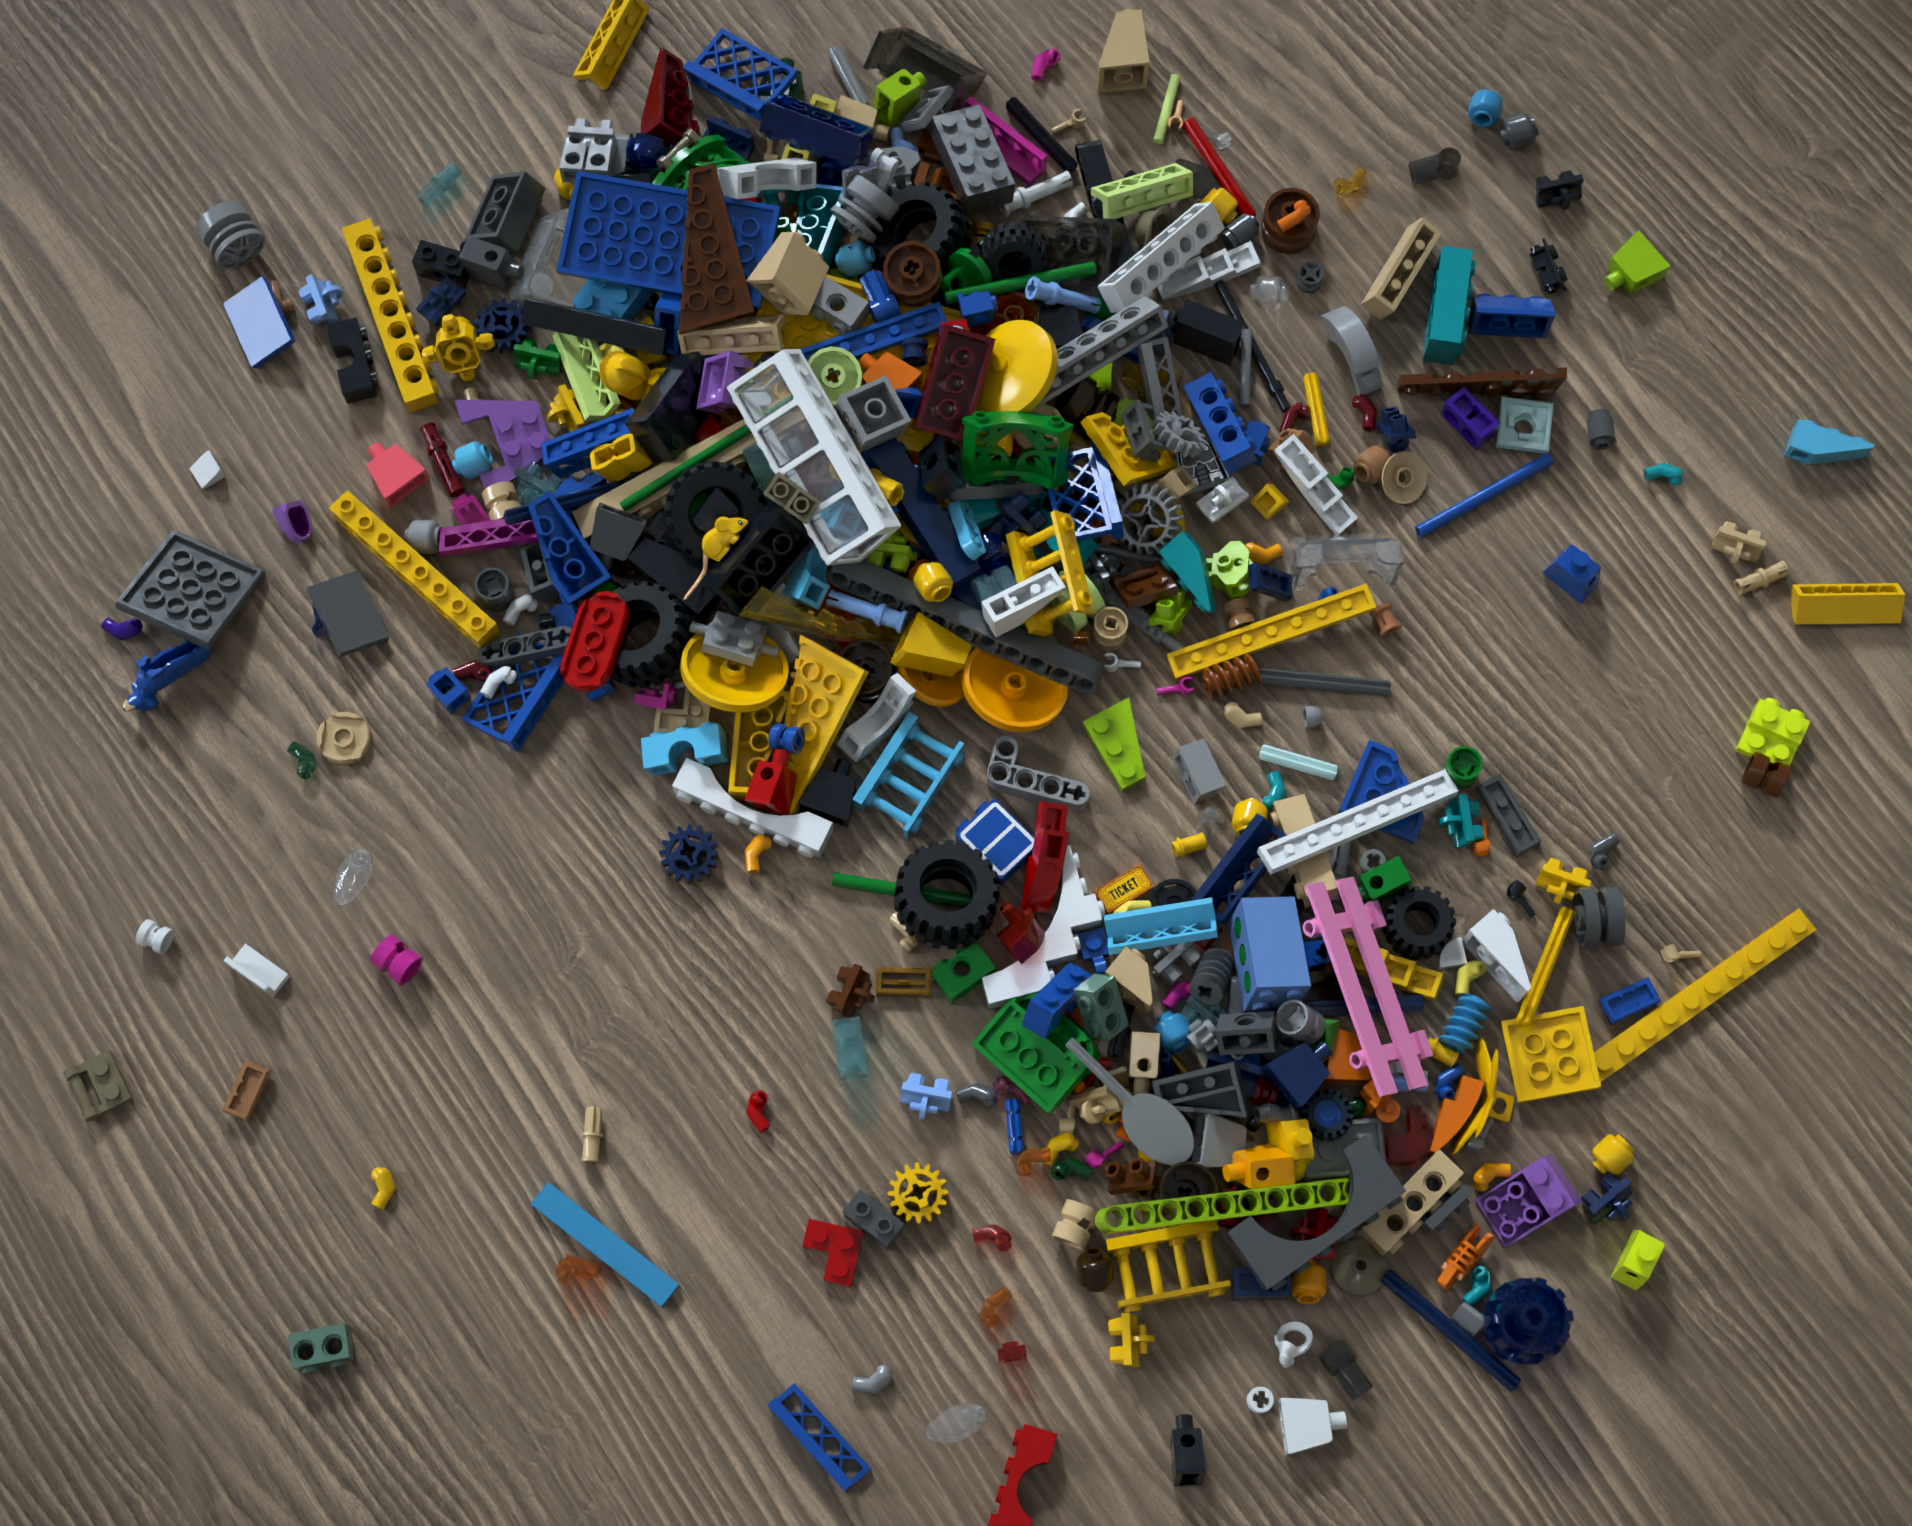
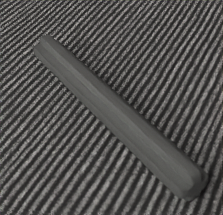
M1261 668L1259 670L1262 684L1388 696L1391 689L1389 680Z

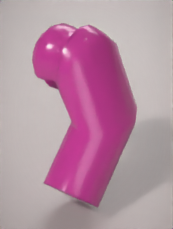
M1057 49L1047 50L1036 56L1031 74L1032 80L1036 82L1043 81L1045 70L1057 64L1061 58V54Z
M1191 980L1174 983L1162 1001V1005L1173 1011L1180 999L1193 998L1189 989Z

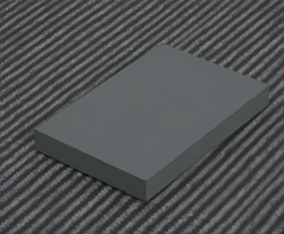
M357 571L307 587V593L339 658L389 641V634Z

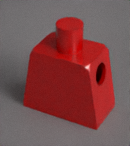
M775 749L772 762L762 760L758 762L745 796V801L764 812L789 815L797 780V773L787 768L791 753Z

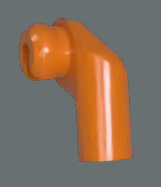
M1305 200L1297 201L1294 204L1295 211L1277 221L1283 232L1296 226L1310 215L1311 208Z

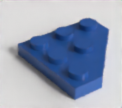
M1368 741L1338 814L1409 785L1407 777L1403 774L1398 763L1399 759L1395 750L1374 741ZM1422 811L1377 830L1414 845L1425 818Z

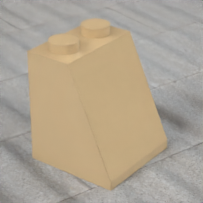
M1125 9L1116 12L1099 62L1097 93L1147 88L1150 60L1142 9Z
M782 232L746 280L780 314L807 315L810 312L829 269V266L823 261L824 257L822 254L811 249L805 243L806 239L798 232Z

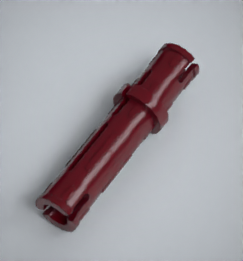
M426 423L420 427V432L428 446L427 453L433 457L439 474L449 492V496L452 498L460 496L465 492V489L447 453L448 446L445 441H442L435 423ZM433 441H435V443H436V445H437V448H438V450H439V453H438V451H437V449H436V446H435V444H434ZM444 464L446 465V468L451 476V479L449 478V475L444 467Z

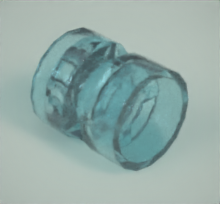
M1007 565L992 570L991 576L983 574L971 579L972 590L981 609L982 601L1017 584Z

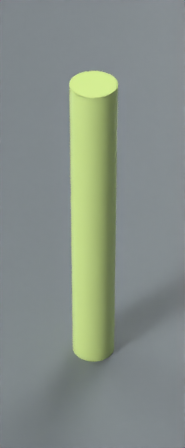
M1172 74L1169 80L1153 140L1156 144H1163L1180 82V76L1177 74Z

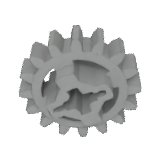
M1167 411L1160 412L1151 425L1154 429L1153 434L1159 436L1158 441L1164 442L1168 450H1173L1176 454L1180 452L1184 457H1187V455L1192 458L1196 455L1199 456L1207 443L1204 440L1206 436L1199 433L1201 429L1194 427V422L1191 419L1185 418L1183 415L1179 417L1173 411L1171 414Z

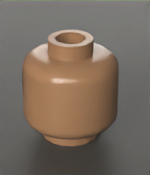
M1370 446L1355 458V475L1362 482L1368 484L1378 483L1382 477L1383 467L1391 457V454L1380 446Z

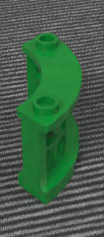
M709 135L697 139L696 145L692 148L684 147L670 159L673 164L665 173L660 171L652 184L688 190L690 169L715 163L718 173V168L751 163L724 145L726 139L720 135ZM682 180H685V184H684V186L682 187V182H681V181H682Z
M976 411L973 415L962 419L965 429L961 461L965 481L976 486L985 482L1005 480V475L1020 476L1019 481L1037 484L1050 490L1068 482L1069 472H1066L1070 431L1073 430V424L1064 421L1063 417L1030 412ZM1017 430L1034 447L1024 449L1016 459H1011L1005 449L996 444L1006 435ZM978 432H980V440L985 442V444H976ZM1045 433L1058 437L1057 448L1045 447L1052 445L1054 442L1053 437L1047 438L1044 435ZM979 452L975 461V453ZM994 453L999 454L1001 456L1000 458L992 459L993 457H995ZM1033 455L1035 461H1029L1026 458ZM1049 456L1056 457L1055 467L1051 465Z

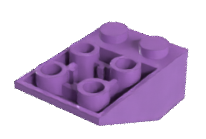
M1552 1153L1543 1156L1475 1199L1505 1248L1583 1202Z

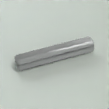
M836 45L829 48V57L851 99L869 106V100L841 47Z

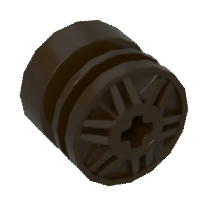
M1090 376L1062 392L1054 405V408L1059 411L1064 421L1073 423L1076 420L1073 431L1076 434L1082 433V438L1087 442L1092 439L1089 438L1080 422L1086 416L1101 412L1112 418L1119 402V396L1115 393L1108 394L1109 390L1106 387H1101L1095 392L1097 381Z
M869 639L857 640L848 644L841 651L840 656L864 670L871 671V678L865 679L855 700L862 703H876L890 677L896 674V669L890 663L891 657L888 651L880 643Z
M1192 1161L1180 1162L1170 1167L1157 1179L1156 1189H1153L1151 1193L1152 1201L1177 1198L1183 1191L1187 1194L1186 1197L1218 1193L1217 1182L1212 1173L1203 1165ZM1190 1203L1188 1207L1189 1213L1195 1217L1196 1207ZM1163 1206L1162 1216L1168 1220L1170 1212L1167 1207Z

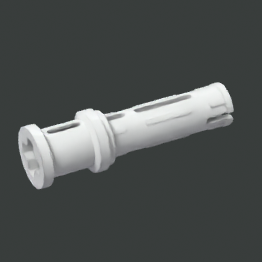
M1065 171L1026 189L1024 187L1016 188L1013 202L998 206L1002 215L1008 217L1013 211L1029 208L1031 203L1073 186V181L1068 180L1071 179V175L1068 171Z

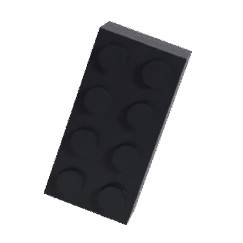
M699 351L676 355L625 423L653 463L676 460L710 414V412L696 409L705 361Z
M769 501L701 584L737 616L750 622L815 543L807 534V530L782 506Z

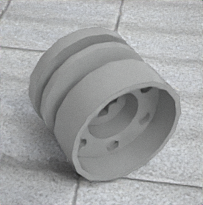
M856 175L846 188L853 197L852 201L841 196L838 202L845 210L837 205H833L830 212L854 236L874 243L877 237L870 228L878 233L883 231V228L876 219L880 218L889 222L898 211L899 206L879 187L864 177Z
M229 200L211 207L200 217L196 225L197 234L205 246L209 247L211 255L223 269H234L243 266L253 260L264 248L265 238L263 234L258 230L257 225L252 222L243 204L238 201Z

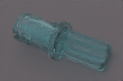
M449 162L438 175L432 176L431 181L417 194L418 200L425 206L429 205L442 191L446 192V187L461 175L460 169L454 163Z

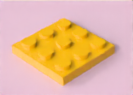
M1584 1006L1534 1015L1529 1026L1517 1023L1516 1018L1501 1021L1518 1104L1601 1089Z

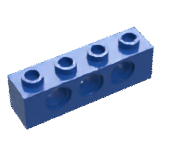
M1209 372L1184 385L1228 474L1231 475L1256 462L1257 459L1253 451L1257 447L1250 435L1245 437L1243 432L1247 428L1241 416L1235 418L1233 413L1237 409L1231 397L1225 399L1223 394L1227 393V390L1221 378L1215 380L1212 372Z

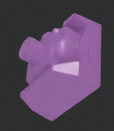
M727 351L706 358L696 409L718 414L723 412V409L738 408L733 403L732 396L727 387L747 374L748 371L745 369L752 367L753 362L733 351Z

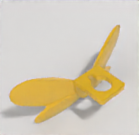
M1481 1037L1475 1041L1476 1066L1480 1080L1485 1082L1481 1108L1454 1142L1450 1151L1451 1155H1454L1463 1147L1475 1130V1139L1480 1135L1488 1117L1502 1122L1510 1121L1514 1097L1495 1090L1498 1074V1050H1495L1491 1062L1487 1046ZM1497 1098L1502 1099L1506 1105L1505 1111L1502 1114L1496 1113L1492 1108Z

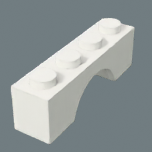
M797 157L721 167L718 168V176L724 196L744 199L757 197V192L761 190L783 189L800 191L816 188L817 163Z

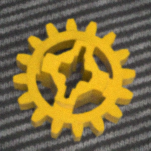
M916 1162L915 1169L912 1170L908 1165H904L905 1173L902 1174L896 1171L895 1175L898 1180L889 1182L894 1191H889L888 1197L895 1198L890 1203V1207H898L896 1216L899 1218L905 1214L906 1223H909L912 1218H916L917 1225L921 1224L922 1218H926L930 1223L932 1222L931 1214L934 1213L940 1216L941 1211L938 1207H946L947 1202L942 1197L948 1196V1190L941 1188L946 1184V1180H938L940 1171L936 1170L931 1173L929 1164L924 1169H920L919 1162ZM917 1176H924L931 1181L923 1182L918 1180ZM904 1181H907L908 1187L906 1192L901 1193V1195H899V1191L902 1184L904 1183ZM914 1188H918L919 1191L925 1190L922 1199L918 1200L916 1196L911 1197L914 1194ZM937 1192L936 1200L930 1207L928 1200L931 1195ZM912 1205L918 1207L920 1212L911 1211L905 1206Z

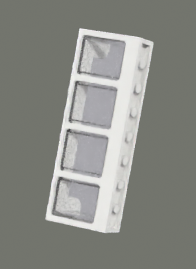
M800 349L781 350L727 387L732 396L733 403L741 412L745 424L754 435L758 447L763 451L769 462L771 470L775 474L777 472L782 473L821 501V504L808 523L803 524L807 529V534L819 550L820 557L827 566L861 562L901 527L899 520Z

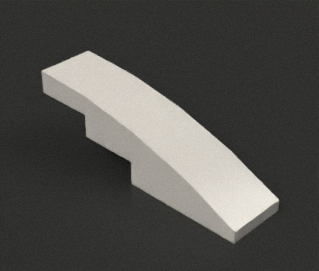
M1249 241L1230 251L1224 248L1203 259L1201 256L1185 262L1186 265L1182 269L1173 272L1166 283L1157 287L1163 301L1212 287L1219 280L1225 282L1261 267L1262 264L1253 243Z
M1294 434L1273 451L1300 492L1336 536L1358 518L1341 499L1342 493L1326 477L1328 472Z

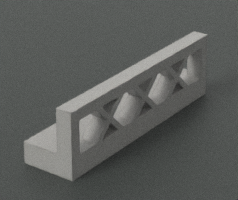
M1168 337L1156 338L1139 344L1136 348L1147 404L1152 405L1154 413H1149L1150 418L1154 422L1157 415L1165 411L1162 399L1164 394L1173 399L1174 405L1169 413L1171 414L1173 411L1180 417L1182 410ZM1162 344L1164 354L1159 362H1157L1154 358L1152 346ZM1160 368L1168 373L1169 378L1163 388L1159 384L1157 374ZM1169 386L1171 388V393L1167 391ZM1155 435V441H1158L1159 436Z

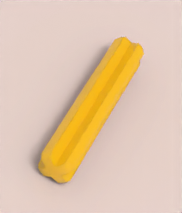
M1315 372L1307 373L1304 375L1303 380L1308 406L1310 407L1309 413L1314 440L1317 446H1325L1329 444L1330 438L1318 374Z

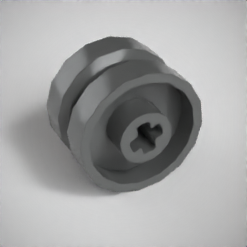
M1616 885L1602 886L1598 893L1592 887L1577 888L1573 900V920L1579 946L1582 948L1597 947L1600 941L1607 947L1621 946L1624 942L1626 923L1624 902L1619 887Z

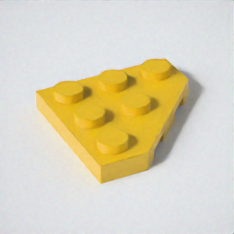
M1103 412L1086 416L1080 422L1123 486L1169 473L1177 467V464L1167 450L1156 449L1161 456L1157 462L1134 457L1125 426L1120 427L1111 422V416Z

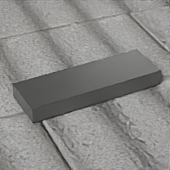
M1501 774L1477 785L1476 790L1517 857L1542 843Z

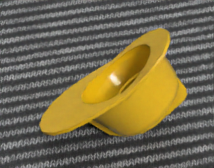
M621 351L610 352L603 357L600 363L599 375L606 388L632 400H639L644 397L648 377L651 373L646 363Z

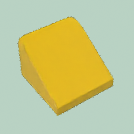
M1266 484L1250 503L1268 521L1287 506L1289 500L1273 484Z

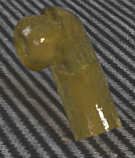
M1356 167L1351 179L1337 178L1333 183L1335 192L1340 195L1357 192L1367 175V171L1362 167Z

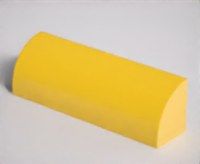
M1898 583L1793 584L1791 593L1792 616L1795 625L1901 623L1906 594Z

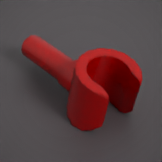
M1100 1057L1098 1063L1106 1071H1109L1112 1061ZM1094 1073L1090 1074L1084 1083L1086 1088L1091 1087L1097 1078Z

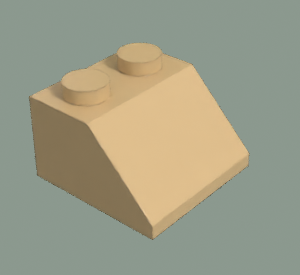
M1125 947L1105 971V975L1114 976L1121 998L1125 1002L1134 1005L1139 1013L1147 1017L1153 1002L1148 963L1145 961L1146 957L1135 948L1130 950L1128 947Z

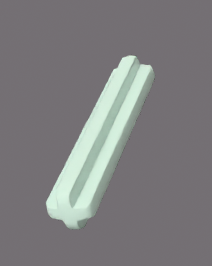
M1263 745L1259 754L1260 760L1329 780H1334L1338 771V766L1269 745Z

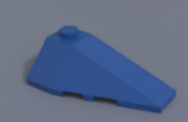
M548 491L530 502L527 506L552 584L567 605L588 598L600 586L608 583L611 575L553 494Z

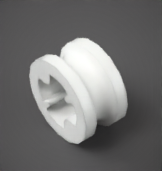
M1368 850L1361 858L1360 867L1366 873L1375 868L1374 866L1370 868L1367 865L1369 862L1368 857H1371L1372 860L1376 857L1379 860L1377 866L1386 862L1385 856L1379 850Z
M1256 1387L1247 1395L1248 1408L1254 1413H1265L1273 1406L1274 1397L1268 1388ZM1258 1392L1263 1393V1398L1268 1400L1267 1405L1263 1404L1262 1408L1257 1407V1402L1253 1401V1396H1258Z

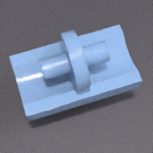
M312 274L305 277L307 285L299 290L300 297L305 303L315 302L316 305L306 312L309 320L316 325L326 320L331 323L338 322L339 318L334 306L340 304L338 299L343 295L342 287L333 285L331 281L316 280Z
M911 1073L907 1082H903L900 1103L909 1104V1109L920 1111L919 1119L924 1120L926 1112L937 1114V1110L949 1112L952 1098L949 1080L935 1079L933 1088L923 1086L924 1076Z

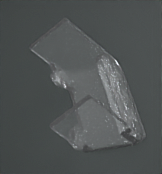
M569 208L545 215L537 222L520 262V265L524 266V275L521 280L513 279L509 288L511 301H516L517 307L523 306L524 298L529 297L576 308L574 303L552 297L555 285L552 278L546 275L562 234L565 231Z

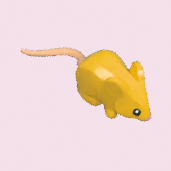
M719 517L715 522V527L704 535L702 539L703 570L683 598L684 600L691 595L706 575L709 558L719 562L729 551L730 544H734L739 539L740 535L738 533L749 523L746 519Z

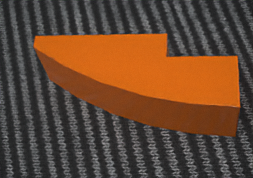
M1465 1075L1460 1078L1454 1099L1445 1098L1440 1104L1426 1156L1432 1157L1461 1129L1471 1115L1485 1082Z

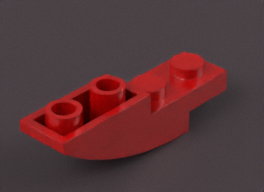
M1044 801L1039 802L1032 856L1027 858L1021 910L1048 913L1061 877L1069 832H1065L1068 805Z

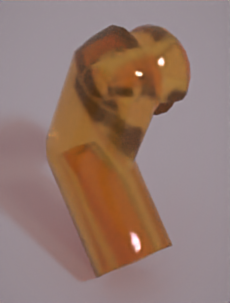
M1050 1148L1024 1150L1015 1161V1166H1017L1016 1173L1019 1176H1028L1031 1174V1166L1035 1162H1050Z
M1002 1287L986 1299L979 1313L980 1322L983 1321L985 1327L991 1328L998 1322V1316L994 1312L1012 1298L1008 1288Z

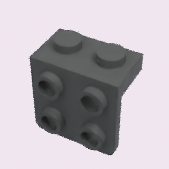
M1425 1158L1400 1183L1404 1186L1430 1158ZM1433 1178L1426 1179V1186L1430 1191H1439L1437 1180ZM1465 1184L1461 1188L1458 1187L1451 1195L1446 1191L1439 1198L1443 1204L1432 1215L1427 1211L1420 1218L1424 1222L1420 1228L1427 1235L1433 1229L1439 1233L1450 1222L1447 1218L1450 1213L1455 1210L1459 1214L1471 1203L1467 1197L1473 1192ZM1407 1199L1406 1204L1411 1211L1420 1210V1203L1417 1199Z

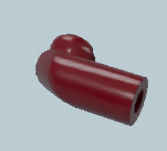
M1365 394L1354 396L1352 406L1356 410L1361 409L1364 414L1362 429L1368 432L1374 431L1377 408L1369 396Z
M1297 402L1286 410L1279 431L1282 432L1287 428L1293 429L1298 417L1307 419L1310 407Z
M476 660L452 669L454 676L458 680L471 677L478 681L486 682L488 676L492 673L491 668Z

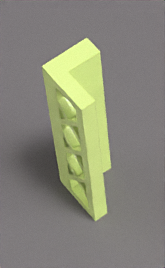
M1174 163L1092 187L1091 195L1103 202V218L1110 221L1193 196V172Z
M555 332L553 339L560 353L584 421L598 422L610 417L621 403L617 393L606 388L601 378L600 385L598 383L599 368L603 356L597 341L586 338L582 341L581 337ZM590 352L592 354V364L590 362ZM607 395H608V398H609V400H610V403H609L608 406H607V403H606Z

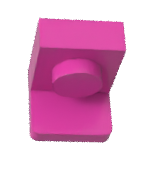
M464 493L452 501L454 507L449 510L456 516L461 525L491 521L474 495L467 497Z
M667 680L664 682L662 694H659L660 690L655 688H644V691L635 693L634 704L660 709L669 708L671 703L674 704L677 694V688H673L674 681Z

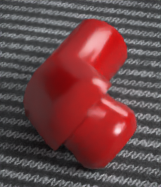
M757 1090L750 1095L746 1108V1115L759 1133H763L771 1126L763 1115L768 1100L767 1093L763 1090Z

